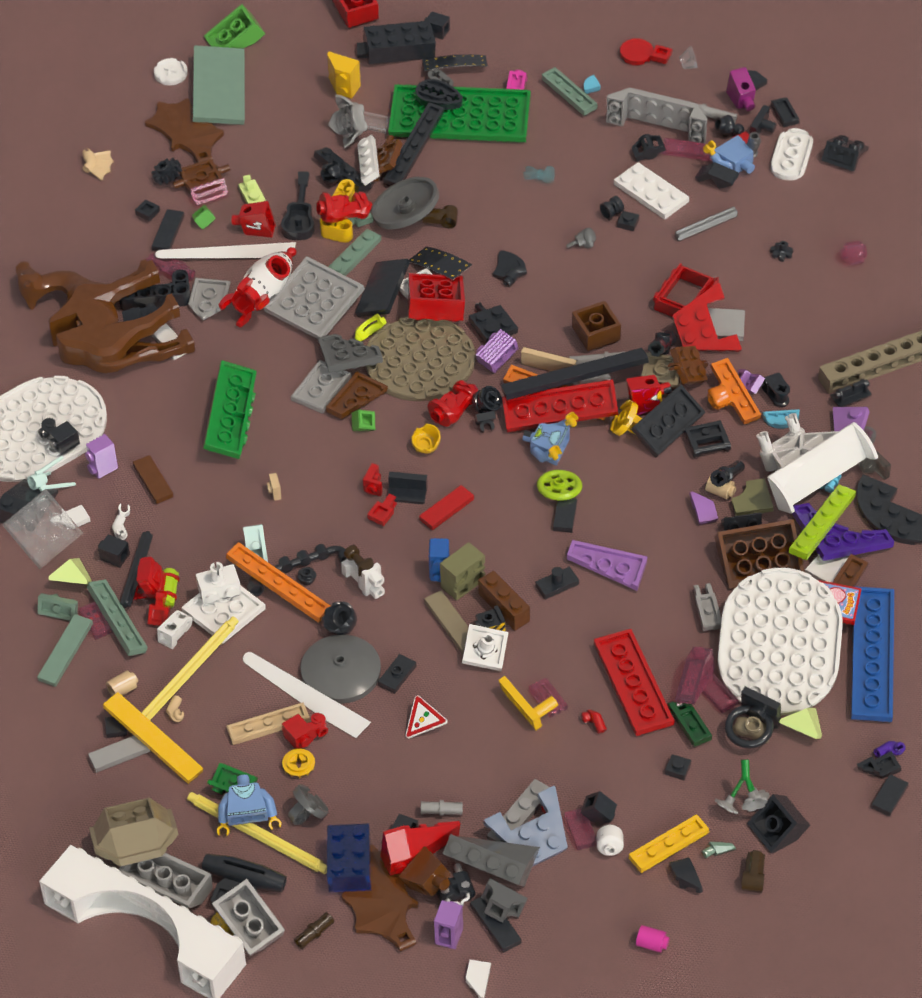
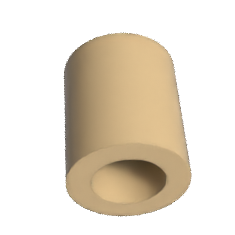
M709 477L705 490L728 499L734 496L736 486H734V481H730L721 487H717L712 484Z
M127 670L107 681L106 687L111 696H114L117 692L123 696L137 688L136 683H138V679L133 672L130 673Z

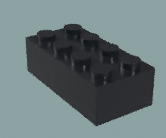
M430 21L363 27V43L369 64L435 57L436 41Z

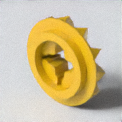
M305 749L291 750L282 760L285 773H289L291 777L298 776L301 778L302 775L308 776L309 772L314 770L315 758L311 752ZM297 759L301 761L300 768H298L296 765L298 761Z

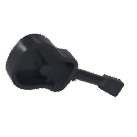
M298 172V202L287 205V213L281 221L282 235L290 240H306L314 234L312 207L309 203H305L306 187H308L310 176L309 172Z

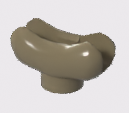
M738 717L733 726L735 734L752 740L762 736L766 728L765 724L757 717Z

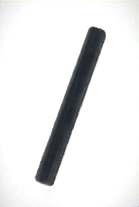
M150 531L142 532L120 601V605L123 608L131 607L138 586L137 571L141 558L147 557L153 534Z

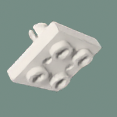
M469 624L462 663L501 671L508 632Z

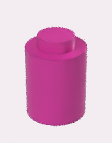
M641 925L636 939V946L661 953L663 949H667L670 937H667V932Z

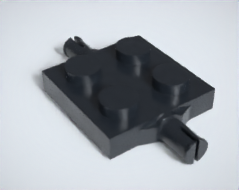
M479 302V304L475 305L478 312L469 315L468 321L485 343L489 341V337L493 333H497L500 329L508 335L518 333L517 325L501 305L485 309L482 303Z

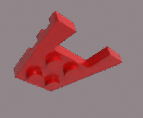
M720 282L672 315L682 347L695 346L698 351H742L737 334L718 339L707 307L708 304L725 299Z

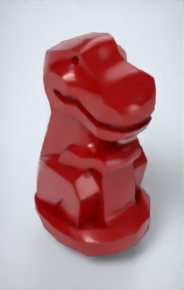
M323 192L320 195L319 201H317L316 211L325 223H336L353 217L365 219L371 211L372 203L367 199L364 192L354 193L351 201H349V196L347 195L331 196L328 192Z
M459 380L453 385L452 391L445 393L440 399L429 401L427 408L431 419L445 427L456 423L465 409L473 404L472 397L478 391L476 385Z

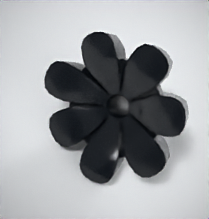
M780 241V243L777 242L770 248V252L773 258L779 256V261L784 262L785 257L788 259L792 258L793 248L789 247L786 241Z

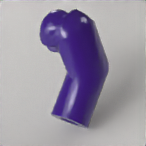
M888 741L874 749V755L879 758L891 751L894 755H901L905 751V744Z

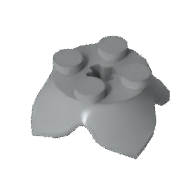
M336 95V104L339 110L333 113L328 125L334 132L343 135V144L346 148L351 145L356 137L367 130V123L364 121L363 114L364 106L357 102H352L344 96Z

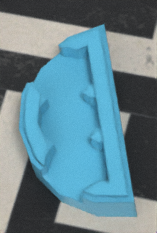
M800 409L762 412V417L769 426L785 429L789 428L785 416L796 413L799 420Z

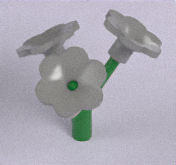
M749 759L741 760L742 777L731 795H728L726 800H719L717 798L714 800L719 806L734 814H738V811L732 804L744 780L749 793L747 794L748 798L745 799L744 804L741 806L743 810L751 812L765 807V803L768 802L767 799L770 797L769 793L765 790L758 791L753 786L750 779Z

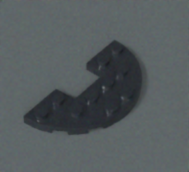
M863 474L858 484L857 501L859 511L862 517L866 518L870 523V527L873 530L886 529L892 539L899 543L909 545L922 543V514L892 502L898 488Z

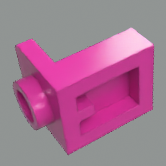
M522 70L509 71L506 89L524 90L528 79L527 73Z

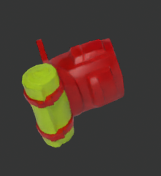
M152 557L141 558L137 571L138 586L133 600L143 598L156 599V592L164 590L167 591L165 605L173 608L177 600L176 591L180 581L179 572L173 568L162 570V567ZM139 588H142L144 593L138 594L137 591Z

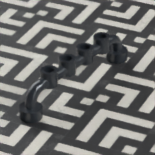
M318 544L314 549L315 552L308 554L306 550H301L297 553V558L292 560L287 556H283L279 559V564L274 567L287 573L293 567L299 565L307 566L316 559L325 560L334 553H338V559L341 563L347 559L344 556L346 549L336 545L326 548L324 544ZM251 576L247 590L257 597L264 592V587L261 582Z

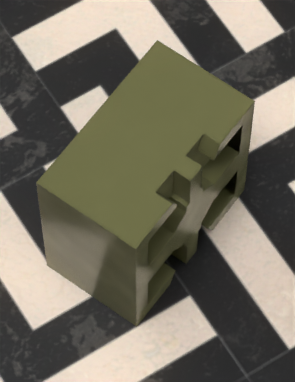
M468 542L440 563L441 588L456 601L478 586V580L485 576L483 571L485 569V555Z

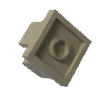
M646 353L649 363L644 364L641 376L655 375L659 384L669 382L671 389H676L680 386L681 379L677 371H670L668 368L669 363H673L672 356L661 354L659 357L652 356L651 353ZM668 394L662 395V398H666Z

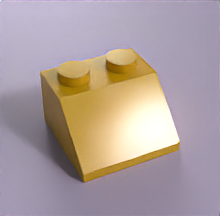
M328 52L329 80L336 94L352 99L361 86L359 61Z

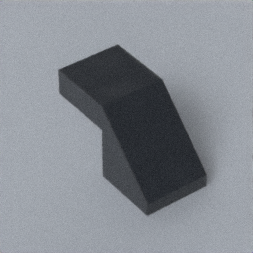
M714 162L702 166L695 178L698 182L712 179L717 187L722 189L732 186L739 173Z

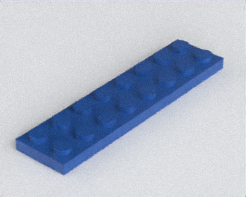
M856 587L862 590L855 624L853 625L851 719L892 722L894 589Z

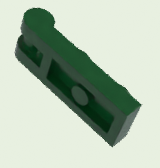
M686 696L679 698L677 702L667 703L671 714L693 747L712 740V734Z

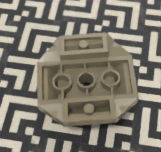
M150 797L104 808L95 825L89 828L95 854L104 859L113 860V863L119 866L162 857L167 851L166 848L178 836L171 808H164Z

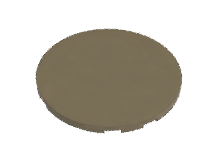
M409 316L403 317L397 322L388 323L380 328L367 345L369 347L371 345L379 346L383 357L382 363L366 365L369 377L387 385L388 389L385 393L403 400L429 401L439 399L445 393L452 391V387L457 381L463 380L467 382L475 366V348L472 340L469 339L462 328L448 320H414L409 318Z

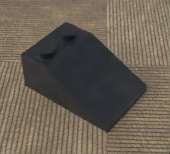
M23 479L0 498V523L32 533L58 494V490H32L28 485L27 479Z

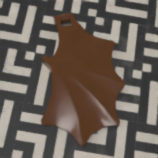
M188 98L173 104L157 102L156 114L152 118L145 120L146 127L162 133L171 141V151L183 149L192 154L197 163L210 158L213 160L211 156L212 147L224 136V131L216 128L212 123L193 122V106Z
M370 844L360 859L356 862L342 865V869L348 879L346 890L342 894V900L351 906L355 912L356 933L382 935L393 943L399 951H403L417 944L408 928L406 917L408 910L418 908L419 903L407 894L404 882L398 877L400 874L389 875L380 857L381 852L374 845ZM404 937H407V938H408V939H406V940H404V941H402V942L400 941L401 938H404Z

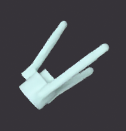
M63 456L53 460L27 478L29 487L32 490L39 489L40 491L75 486L76 483L46 485L48 482L47 476L51 475V471L43 472L61 461Z

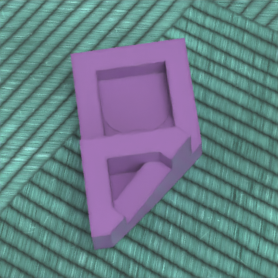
M744 369L738 370L740 379L748 393L756 394L765 378L759 374H751Z
M695 492L689 493L698 524L718 520L713 501Z

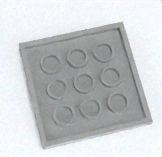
M306 256L288 277L281 291L271 297L270 302L264 307V311L318 339V337L326 336L365 289L364 285Z

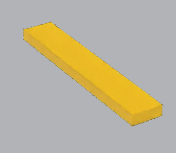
M119 692L103 704V708L186 783L189 784L203 772V767Z

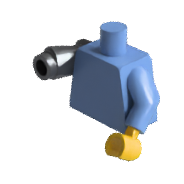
M752 132L746 144L737 135L717 148L715 142L711 140L703 147V151L707 154L710 153L713 163L716 162L738 173L744 170L750 174L755 169L753 158L758 155L757 149L760 146L761 139L758 133Z

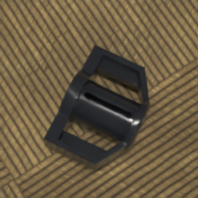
M644 134L632 146L637 162L643 159H654L658 153L666 151L661 135ZM653 141H657L658 146L655 147ZM640 146L643 149V152L639 153L638 148Z

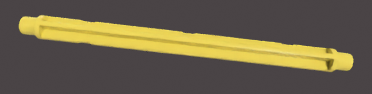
M232 616L228 621L224 622L141 712L149 720L154 717L235 629V626L239 623L238 619Z
M193 792L188 795L187 800L192 802L194 806L218 818L217 803ZM254 823L231 825L316 872L319 871L326 874L329 870V866L324 864L322 860Z

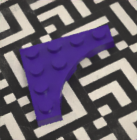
M810 503L793 506L795 512L791 514L802 530L817 513ZM835 523L815 550L821 559L826 561L850 556V554L857 555L892 548L895 541L886 529L862 530V533L848 531V527Z

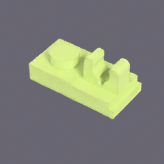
M250 175L243 176V183L238 184V188L246 204L266 201L256 180H251Z

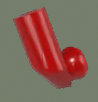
M587 710L581 714V719L584 723L589 721L594 723L598 734L607 730L600 713Z

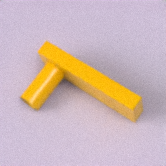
M506 676L498 680L503 693L535 730L542 727L540 718L558 706L555 698L550 696L532 708Z

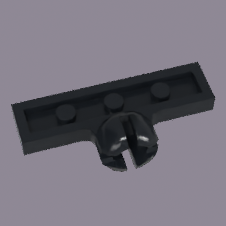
M326 147L314 151L313 157L323 164L322 169L324 170H321L320 175L327 184L350 179L354 182L357 193L371 189L372 183L370 182L365 185L361 181V174L330 148Z

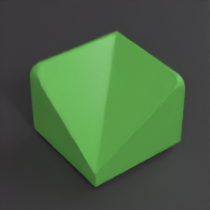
M203 205L192 214L194 221L201 229L206 228L216 219L206 205Z
M357 410L352 412V430H375V411Z

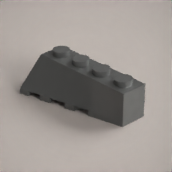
M450 834L443 854L525 887L540 847L460 837Z

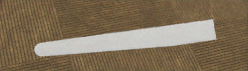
M296 242L158 250L155 255L158 258H262L271 253L286 252L289 247L295 248Z
M247 652L243 656L245 664L299 702H304V705L313 712L322 713L326 721L357 738L371 723L254 653Z

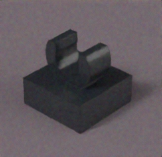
M495 411L476 414L474 417L475 424H480L481 432L485 431V424L490 425L491 431L494 430Z

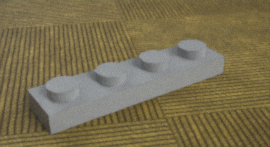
M537 779L533 780L503 816L510 830L527 823L542 805L537 794L550 788L549 786ZM492 830L487 835V840L504 842L496 837Z

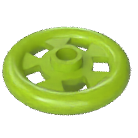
M567 470L548 471L542 474L537 481L538 491L544 497L557 501L576 497L581 492L583 486L581 479L573 472ZM544 483H550V486H544Z

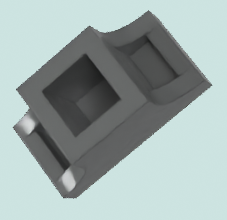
M491 878L481 897L487 903L484 913L502 923L508 916L519 918L528 899Z

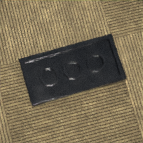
M408 258L376 262L356 309L357 317L390 314L410 264Z
M681 384L633 426L631 430L656 458L685 432V428L690 427L706 412Z

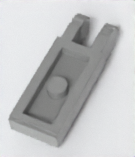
M707 583L705 585L707 594L702 595L699 585H694L695 602L703 631L721 629L722 618L711 584Z

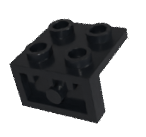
M839 135L827 140L821 161L855 171L860 154L867 151L869 146H866L862 141L855 140L854 142L848 140L849 137L845 135Z

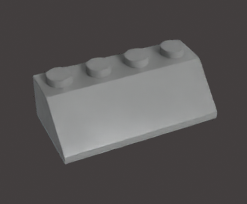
M164 853L162 857L120 866L118 869L123 875L135 878L139 884L145 887L149 886L156 893L167 896L187 908L202 904L213 889L210 873L167 853Z

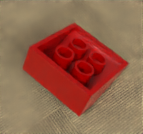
M409 273V318L414 320L463 321L465 308L463 276H458L452 280L444 275Z

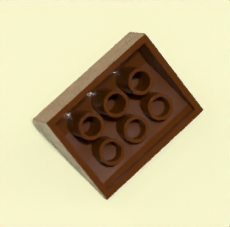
M794 519L720 531L714 536L718 557L729 589H735L748 576H753L766 569L790 568L805 572L802 558L789 553L790 546L797 539Z

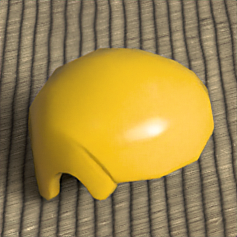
M426 423L421 428H416L411 437L412 446L418 452L425 454L435 451L441 440L438 428L429 423Z

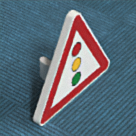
M417 695L414 699L406 737L410 739L443 726L448 721Z

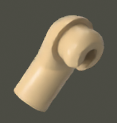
M176 695L172 697L166 712L172 721L180 722L184 717V712L178 709L182 699Z

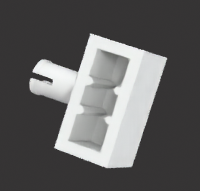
M216 562L217 567L215 568V564L212 563L209 571L196 574L197 587L203 604L241 594L240 581L234 564L223 567L220 562Z

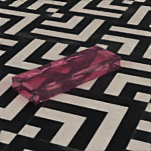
M670 138L664 139L666 151H663L662 154L712 161L710 153L707 154L703 151L705 143Z

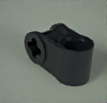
M777 372L764 377L765 380L761 385L762 390L768 395L775 406L786 407L789 404L788 394L790 393V386L783 379L782 375Z

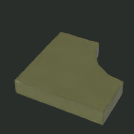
M765 478L746 481L744 492L731 499L735 516L773 512L774 507Z

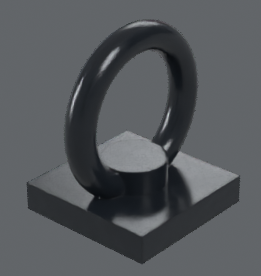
M744 686L741 691V706L733 709L725 720V733L733 744L747 749L757 748L765 744L771 738L774 728L778 729L781 724L779 723L781 719V703ZM743 713L750 717H757L761 722L765 723V732L755 740H743L733 731L734 720Z

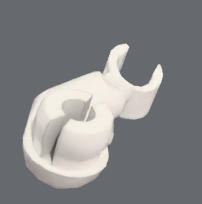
M120 504L118 507L119 515L116 516L112 529L115 537L125 540L127 538V531L123 524L126 519L125 517L130 514V506L128 505L127 512H122Z

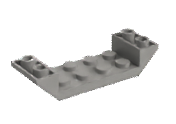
M627 88L607 96L606 123L623 126L626 118H632L689 132L688 142L702 146L706 145L707 117L696 103L634 88Z

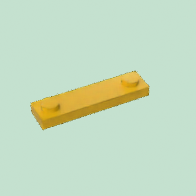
M696 814L630 853L629 860L640 873H643L707 835L709 828Z

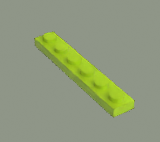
M838 485L790 546L789 553L807 560L855 498L856 491L846 486Z

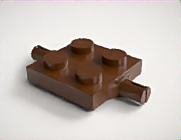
M392 135L387 136L384 144L376 148L379 175L395 167L403 145L399 139L393 141L394 137Z
M210 158L183 167L182 171L179 172L182 179L172 182L173 187L176 189L185 186L193 196L224 186V179L221 174L231 171L230 166L227 164L218 167Z
M695 346L675 347L670 350L673 363H669L668 368L670 371H677L683 385L703 383L708 380L705 369L708 363H706V360H700L699 351Z

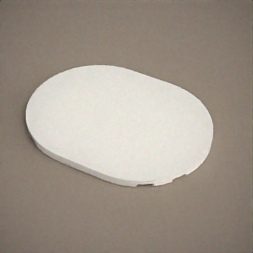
M54 376L53 378L43 379V377L29 380L0 396V481L21 482L23 479H27L28 476L35 474V471L63 456L61 461L43 473L52 472L87 452L86 443L102 436L107 423L105 403L97 390L82 380L69 379L67 376ZM46 418H53L56 422V427L68 421L78 431L80 444L61 455L57 450L51 448L47 438L42 439L40 437L38 429L41 428V423Z
M771 568L762 570L753 576H748L730 593L722 614L718 666L723 683L734 698L741 703V691L746 686L781 703V716L791 715L803 709L812 708L824 699L836 681L842 637V613L830 589L824 583L819 582L812 575L803 571L790 568Z

